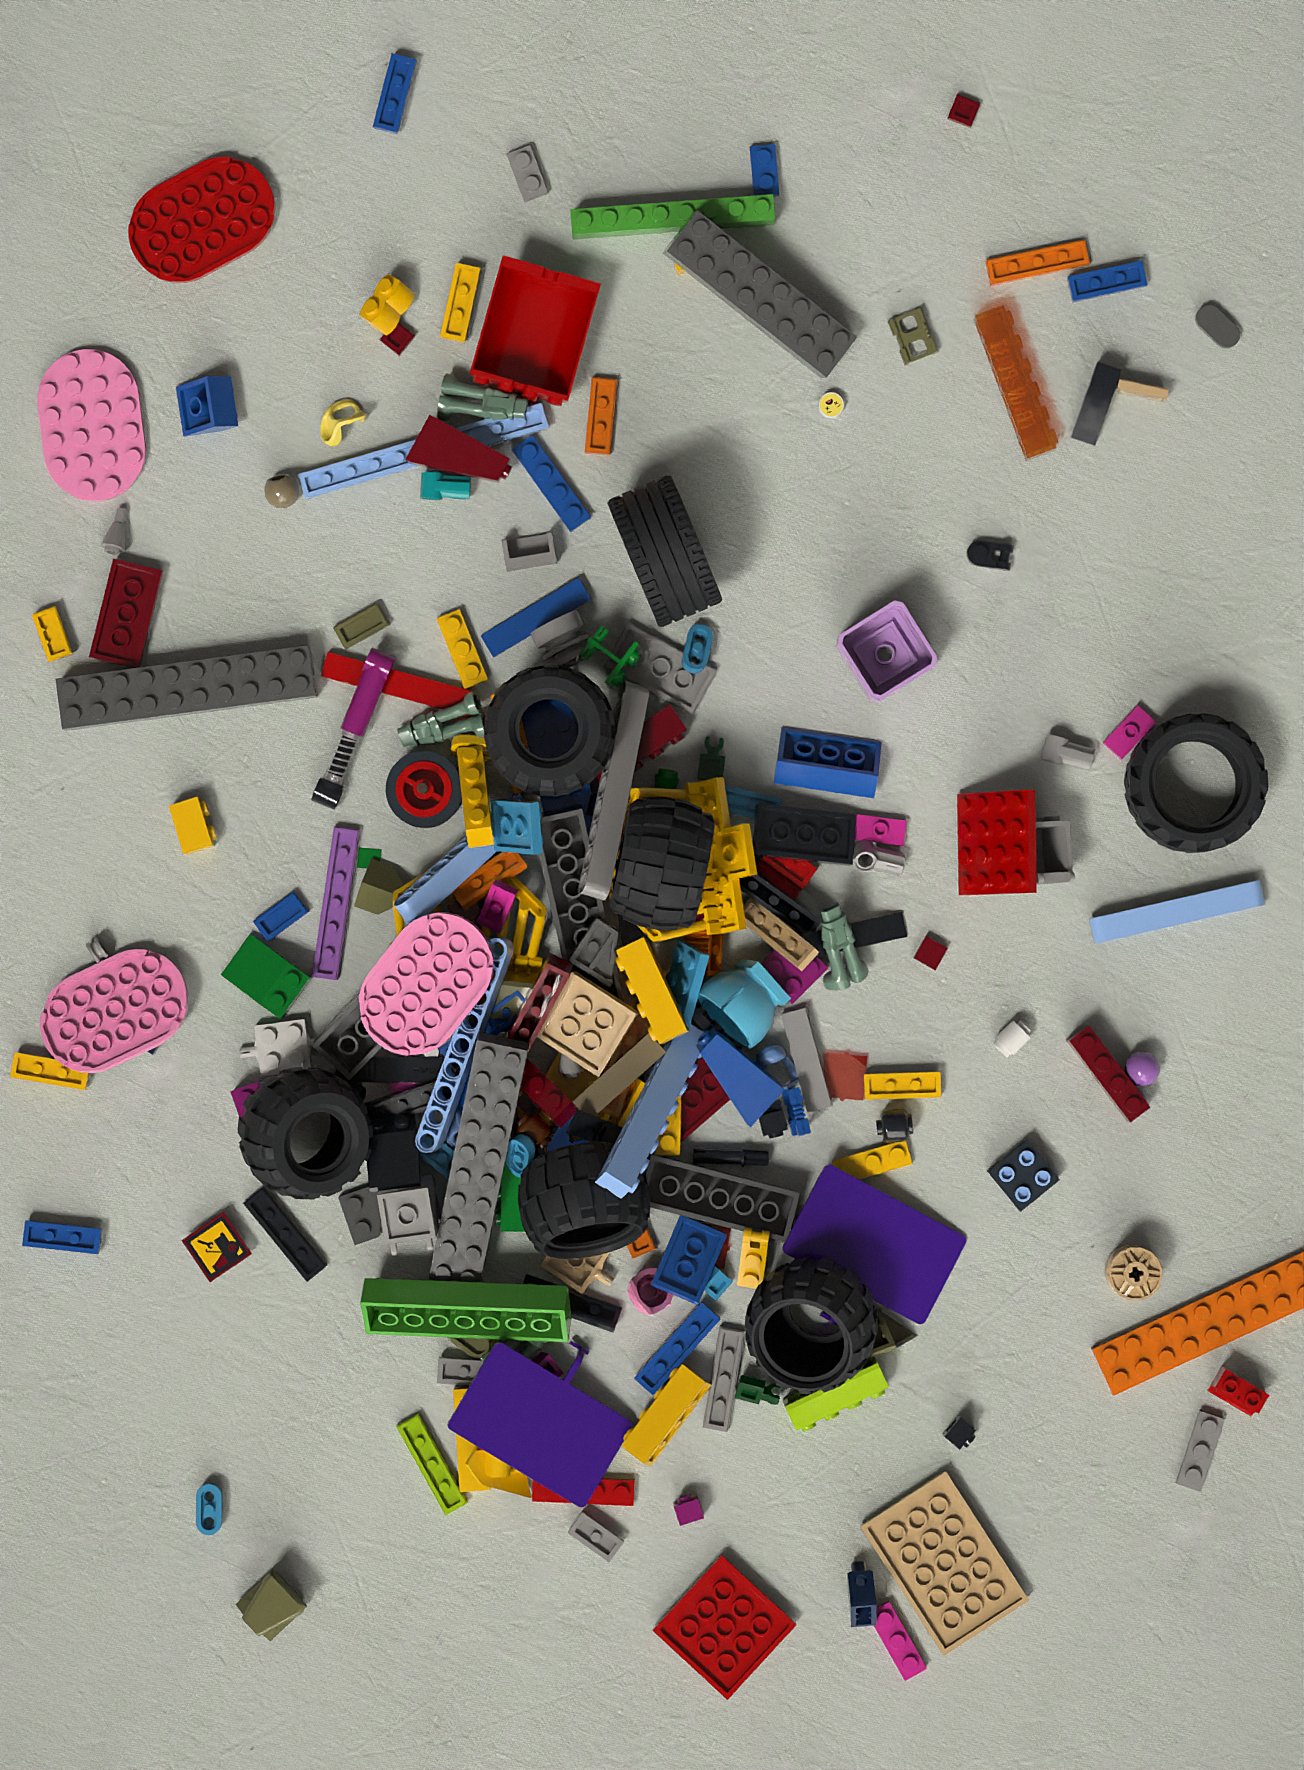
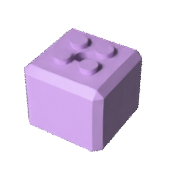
M895 600L841 633L835 647L867 699L874 703L883 701L931 671L935 667L937 660L935 652L904 603ZM886 647L890 649L892 657L889 661L883 662L879 660L877 652L880 648Z

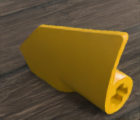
M473 1450L465 1465L480 1485L528 1498L532 1497L528 1476L484 1450Z

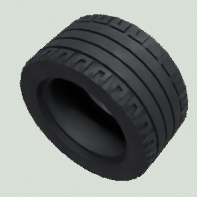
M669 475L657 479V482L653 480L646 483V487L643 485L636 487L634 492L629 490L622 493V497L618 495L607 502L647 601L660 627L671 624L673 620L675 622L682 620L684 615L687 617L694 615L696 610L701 612L708 609V605L712 607L723 600L672 476Z

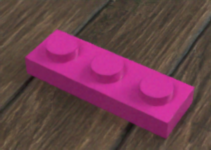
M889 1600L878 1606L877 1625L874 1627L903 1679L906 1681L926 1670L927 1667Z

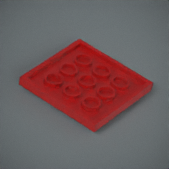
M1035 790L957 794L959 895L1037 893Z
M721 1554L658 1622L652 1631L728 1700L797 1624Z

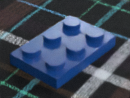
M680 1215L651 1285L698 1305L727 1235Z

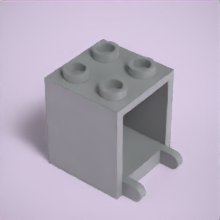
M1059 816L1036 817L1037 885L1075 881V873L1072 866L1070 820L1060 821Z
M434 1175L420 1176L421 1186L378 1191L377 1199L385 1245L390 1244L392 1256L398 1255L397 1243L426 1239L427 1250H433L432 1238H436L441 1220Z

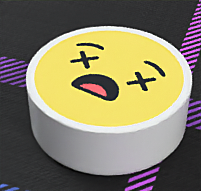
M829 392L820 398L818 408L824 417L833 419L842 413L844 401L837 393Z

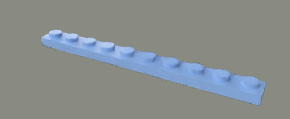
M542 403L527 407L525 419L514 417V420H510L508 417V419L493 421L491 418L455 429L486 446H491L549 429ZM415 440L298 474L305 499L419 467L405 460Z

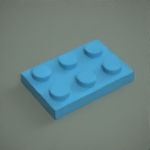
M506 799L490 800L494 851L532 855L542 854L543 836L540 826L541 810L539 802Z
M678 940L677 946L672 953L670 971L665 979L689 1028L710 955L687 941Z

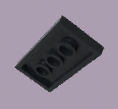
M758 803L755 805L754 855L851 866L853 865L856 815Z

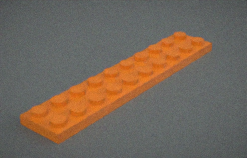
M1304 1251L1091 1348L1112 1395L1119 1394L1303 1309Z

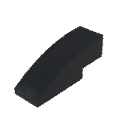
M1100 362L1096 363L1071 438L1095 446L1121 369Z

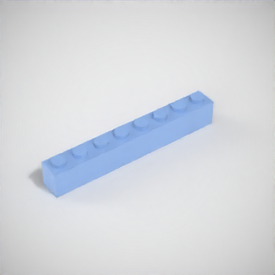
M690 1024L689 1032L666 1042L663 1048L666 1053L656 1061L602 1171L595 1183L603 1188H607L621 1199L628 1192L633 1193L640 1182L637 1177L639 1173L642 1174L650 1162L647 1157L649 1153L652 1154L660 1142L657 1140V1137L666 1130L669 1124L666 1119L668 1115L671 1116L679 1104L676 1099L685 1092L688 1083L685 1081L687 1077L690 1078L698 1066L695 1064L696 1059L702 1057L696 1045L703 1031Z

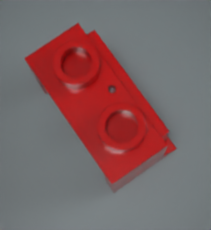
M1222 1366L1207 1390L1250 1417L1255 1412L1260 1413L1270 1396Z

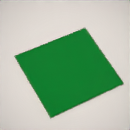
M359 848L357 868L367 869L371 859L381 862L382 850Z

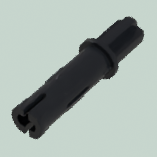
M694 1147L693 1163L741 1165V1167H744V1165L767 1166L769 1164V1152L745 1150V1147H742V1150Z

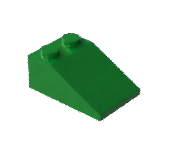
M251 933L221 973V976L279 1019L285 1017L312 979L310 975Z

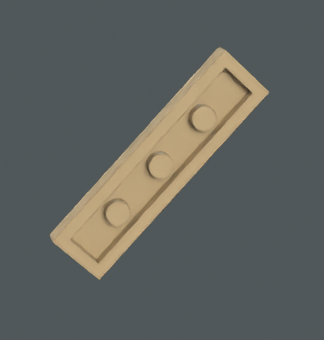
M752 898L743 905L746 927L800 971H803L819 953L815 947Z

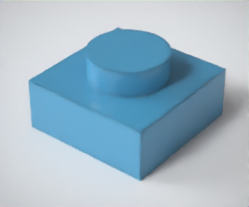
M714 1266L704 1291L717 1301L733 1281Z

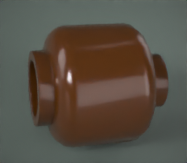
M527 1113L513 1126L516 1129L513 1133L514 1137L518 1134L530 1137L534 1142V1147L539 1151L550 1142L547 1137L551 1133V1128L538 1114L530 1116Z

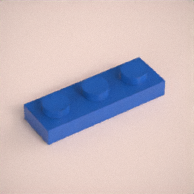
M391 53L373 123L374 129L398 135L417 62L416 59Z
M1142 261L1067 277L1072 303L1147 287Z
M25 1220L22 1246L99 1254L102 1228Z

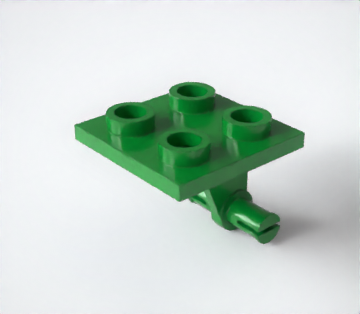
M600 625L594 636L587 639L588 644L579 655L588 661L594 651L598 649L617 663V666L604 682L611 690L613 686L618 688L627 676L625 675V670L628 666L634 667L642 656L640 654L641 647L635 641L620 660L600 644L609 633L607 629L604 630V627Z

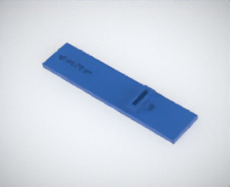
M577 578L482 634L481 638L494 658L531 636L530 633L537 628L575 610L590 601L591 598L580 579Z

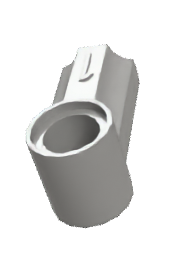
M1047 734L1040 759L1059 765L1067 764L1089 770L1095 749L1071 743L1068 739Z
M868 840L859 841L854 846V864L858 870L862 872L875 870L896 876L901 874L905 859L904 853L875 847ZM863 854H868V855H870V856L867 857V858H862V857H860V856L863 855Z

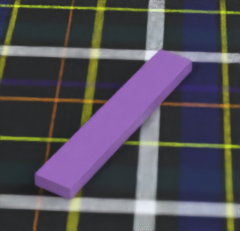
M334 826L312 977L338 980L360 832L358 829Z

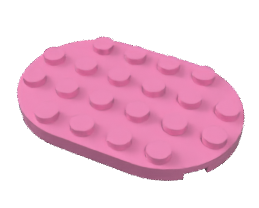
M94 349L70 352L57 359L48 368L39 385L37 402L45 463L53 480L68 494L86 501L110 500L123 494L130 488L141 474L145 464L146 442L139 389L130 370L113 355Z
M446 912L423 915L407 925L368 973L360 990L361 1020L372 1039L383 1048L401 1055L425 1054L445 1043L490 985L494 961L490 944L483 932L470 920L457 914Z
M144 949L123 951L61 981L47 997L48 1000L40 1016V1031L47 1050L62 1065L83 1073L106 1071L165 1043L177 1032L187 1013V985L179 969L163 955Z

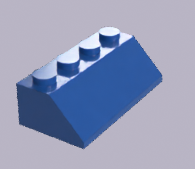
M781 727L773 783L874 798L879 775L882 742Z

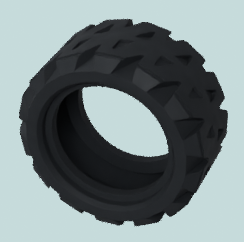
M1206 713L1186 714L1172 718L1153 728L1139 741L1131 753L1129 763L1126 765L1124 777L1126 793L1124 794L1130 814L1146 836L1155 840L1157 844L1173 851L1203 853L1226 847L1239 840L1252 828L1251 826L1260 817L1266 803L1267 769L1265 770L1264 756L1258 745L1237 724L1217 715ZM1200 742L1210 745L1226 757L1233 769L1235 776L1233 801L1225 814L1209 825L1192 826L1182 823L1173 818L1159 801L1155 784L1157 769L1165 754L1177 744Z

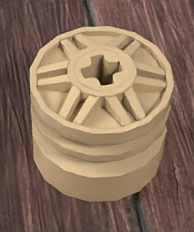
M1124 1245L1116 1248L1109 1255L1105 1264V1278L1110 1288L1121 1297L1128 1300L1141 1301L1151 1297L1158 1290L1162 1281V1267L1158 1258L1151 1251L1138 1245ZM1133 1267L1141 1271V1274L1137 1275L1136 1280L1129 1276V1273L1133 1271Z

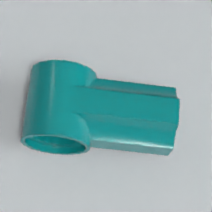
M437 472L421 473V499H470L471 477L444 476L443 473Z

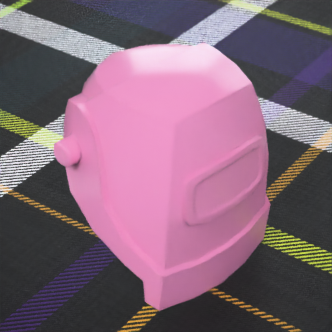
M646 1266L643 1271L633 1276L627 1286V1292L632 1303L639 1312L646 1315L655 1314L666 1306L671 1305V1300L674 1296L651 1285L657 1268H650V1266Z

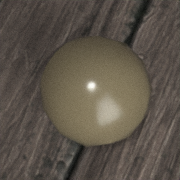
M289 474L275 475L266 481L264 491L269 504L276 508H287L297 501L299 485L295 478Z

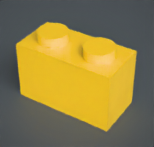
M194 797L168 806L184 855L215 846L213 840L217 839L214 826H209L206 816L210 815L206 801L201 802L200 797Z

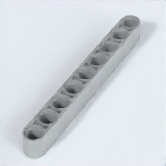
M628 681L622 682L616 699L613 714L615 742L611 756L602 770L579 883L580 894L600 900L607 898L612 884L649 698V688Z

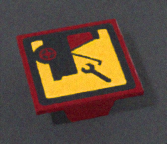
M224 1212L181 1240L209 1282H212L252 1254Z

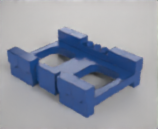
M800 1087L785 1089L781 1094L784 1105L788 1106L787 1112L789 1118H791V1121L788 1122L792 1136L811 1133L808 1118H804L806 1114L803 1113L805 1110L802 1109L803 1104L801 1102H803Z

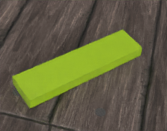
M419 1413L396 1425L445 1516L466 1505L468 1501L463 1492H460L457 1481Z

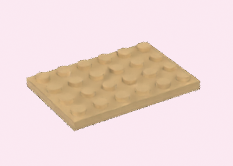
M946 1470L860 1525L943 1656L1029 1601Z

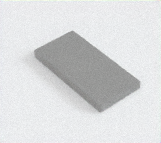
M627 622L611 653L621 660L636 641L641 647L640 654L642 656L634 667L629 665L625 670V675H627L625 679L634 684L649 688V692L693 715L717 670L706 664L704 670L700 673L694 674L686 671L681 664L683 651ZM608 657L604 667L613 671L617 663ZM690 660L692 664H697L695 660Z

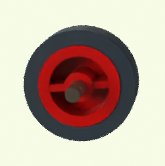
M430 751L410 753L396 762L388 774L385 789L388 804L400 820L418 828L439 826L447 822L456 813L461 804L462 794L459 772L448 759L440 754Z

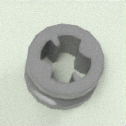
M97 937L94 938L92 944H86L88 951L97 963L101 962L102 957L107 958L109 956Z

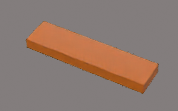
M1085 239L988 259L985 260L990 286L1089 266L1090 261Z

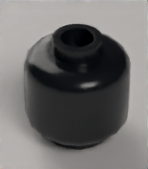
M905 1109L884 1110L881 1113V1120H876L877 1135H883V1140L886 1143L907 1141L909 1135L913 1134L912 1116L907 1114Z

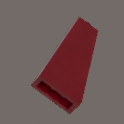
M431 415L428 416L405 459L406 462L413 465L499 483L501 478L506 480L513 467L509 465L511 459Z

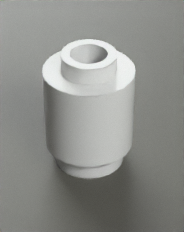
M1012 1021L996 1036L997 1040L993 1045L1008 1058L1011 1054L1014 1055L1031 1039L1028 1036L1031 1031L1021 1021L1018 1023Z

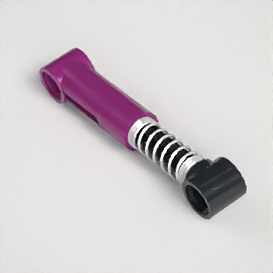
M373 647L371 648L340 727L343 729L341 733L343 736L339 737L341 741L337 744V750H334L335 756L331 757L333 759L332 763H329L331 766L326 770L325 777H320L311 801L333 810L336 809L344 790L342 781L344 779L343 775H346L345 769L349 768L347 764L351 762L350 757L354 755L353 749H356L355 744L366 733L385 681L392 670L395 656Z

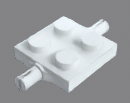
M305 1019L254 1026L256 1038L254 1046L239 1048L240 1052L250 1051V1053L240 1054V1058L256 1056L259 1062L260 1075L267 1076L279 1074V1071L288 1068L303 1067L308 1069V1067H312L310 1056L312 1049H314L312 1044L315 1038L310 1039Z

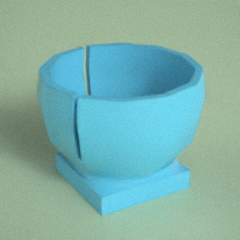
M741 959L735 965L738 970L719 972L706 981L700 988L697 1001L707 1011V1015L720 1024L725 1030L724 1033L733 1038L739 1045L750 1050L765 1037L772 1027L775 1006H784L791 998L758 961Z

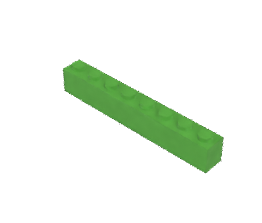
M773 194L570 209L572 238L576 240L678 232L690 215L697 210L721 229L774 225Z

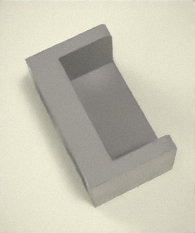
M552 531L543 535L508 541L507 539L501 540L507 572L557 564Z

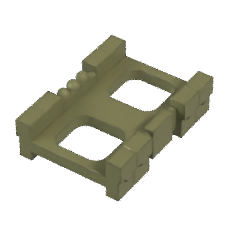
M921 308L888 321L892 335H896L898 345L901 348L899 353L904 365L938 353L932 337L930 338L931 334L928 333L929 329H927L926 320ZM913 316L918 328L914 331L903 333L899 321ZM923 340L927 352L913 357L908 345L914 341Z

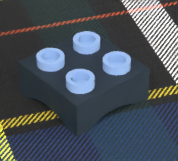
M1027 1139L987 1171L1020 1212L1060 1181L1058 1176Z

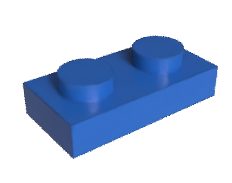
M775 144L750 146L754 196L773 194V197L779 196Z

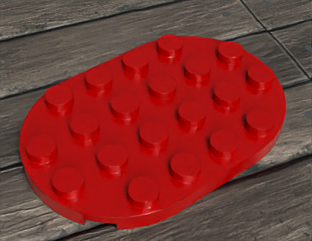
M215 157L204 160L153 187L139 199L133 209L134 211L128 226L129 243L134 256L141 266L158 279L171 283H188L199 280L255 250L265 240L271 230L275 217V201L272 190L265 177L247 162L231 157Z

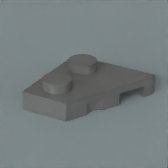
M596 917L568 958V961L610 987L615 963L618 930Z
M369 1186L338 1197L354 1245L378 1238L380 1235L381 1217L377 1199L378 1191L370 1192Z

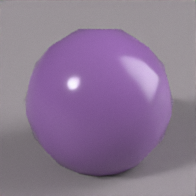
M1146 1051L1135 1052L1128 1057L1125 1063V1074L1137 1086H1149L1159 1076L1160 1065L1157 1058Z

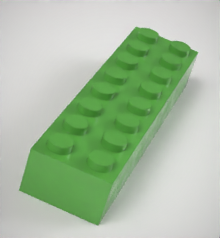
M365 1278L360 1301L366 1334L550 1342L569 1341L572 1316L568 1286Z

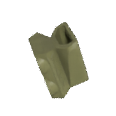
M273 1569L236 1603V1606L243 1614V1621L256 1635H263L269 1641H272L291 1621L301 1615L307 1607L302 1597Z

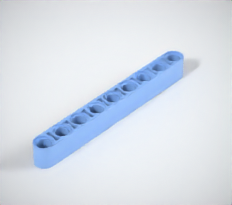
M499 937L488 941L493 954L495 977L491 980L485 992L487 996L486 1002L482 1004L478 1001L454 1031L416 1135V1146L422 1152L428 1153L438 1150L444 1144L471 1070L478 1035L480 1032L484 1033L513 955V943L508 938ZM498 942L504 946V953L501 956L495 952V945ZM471 1014L475 1015L478 1019V1024L475 1028L470 1026L468 1021ZM462 1038L469 1042V1049L466 1052L460 1047ZM453 1062L460 1066L461 1070L458 1076L453 1074L451 1070ZM444 1086L451 1089L452 1095L450 1099H446L443 1096ZM436 1110L443 1114L441 1123L434 1119V1112ZM427 1134L432 1135L434 1138V1145L432 1147L428 1146L425 1141Z

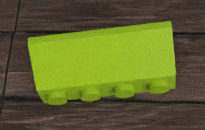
M875 1357L867 1360L863 1368L852 1379H847L840 1387L825 1393L822 1390H817L813 1394H800L798 1392L783 1399V1404L796 1431L802 1429L805 1432L816 1426L815 1422L823 1418L828 1421L839 1416L838 1411L846 1407L849 1410L859 1407L863 1404L861 1400L871 1396L872 1399L884 1395L886 1393L885 1389L889 1388Z

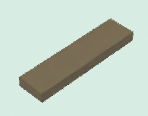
M648 1033L572 1102L579 1110L596 1116L664 1055L666 1051L657 1041H653Z

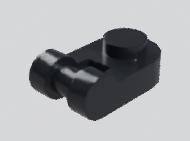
M975 541L968 547L966 556L969 563L976 567L1010 571L1011 563L1009 558L1010 553H1013L1014 545ZM993 551L1000 552L999 561L991 560Z

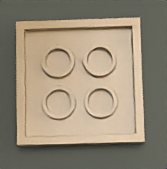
M573 971L537 1037L597 1077H600L639 1012L577 971Z

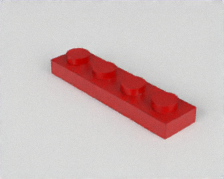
M602 1478L587 1504L634 1506L635 1479ZM533 1480L532 1502L571 1503Z

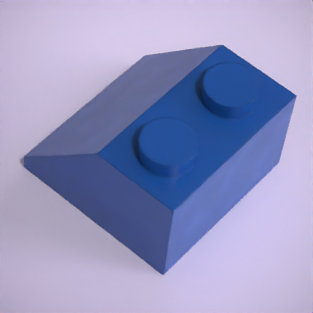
M206 376L176 387L183 437L220 432L238 426L231 376Z

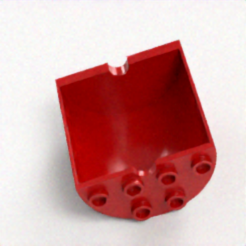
M503 255L470 370V375L474 377L473 382L482 385L491 384L511 394L512 392L522 394L521 398L528 399L530 402L542 399L555 406H562V403L568 402L601 283L560 271H552L543 266Z

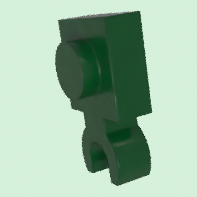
M706 736L704 744L708 753H700L697 779L709 780L723 777L725 756L718 755V751L724 745L723 738L719 739L717 747H712L709 744L710 736Z

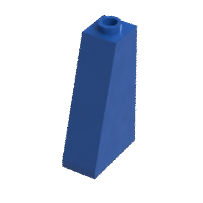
M712 1027L709 1031L701 1034L696 1047L746 1124L752 1127L784 1091V1088L780 1081Z

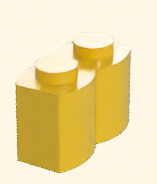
M387 274L377 284L374 295L364 303L359 316L375 330L387 336L397 326L401 314L410 307L415 294L400 280Z

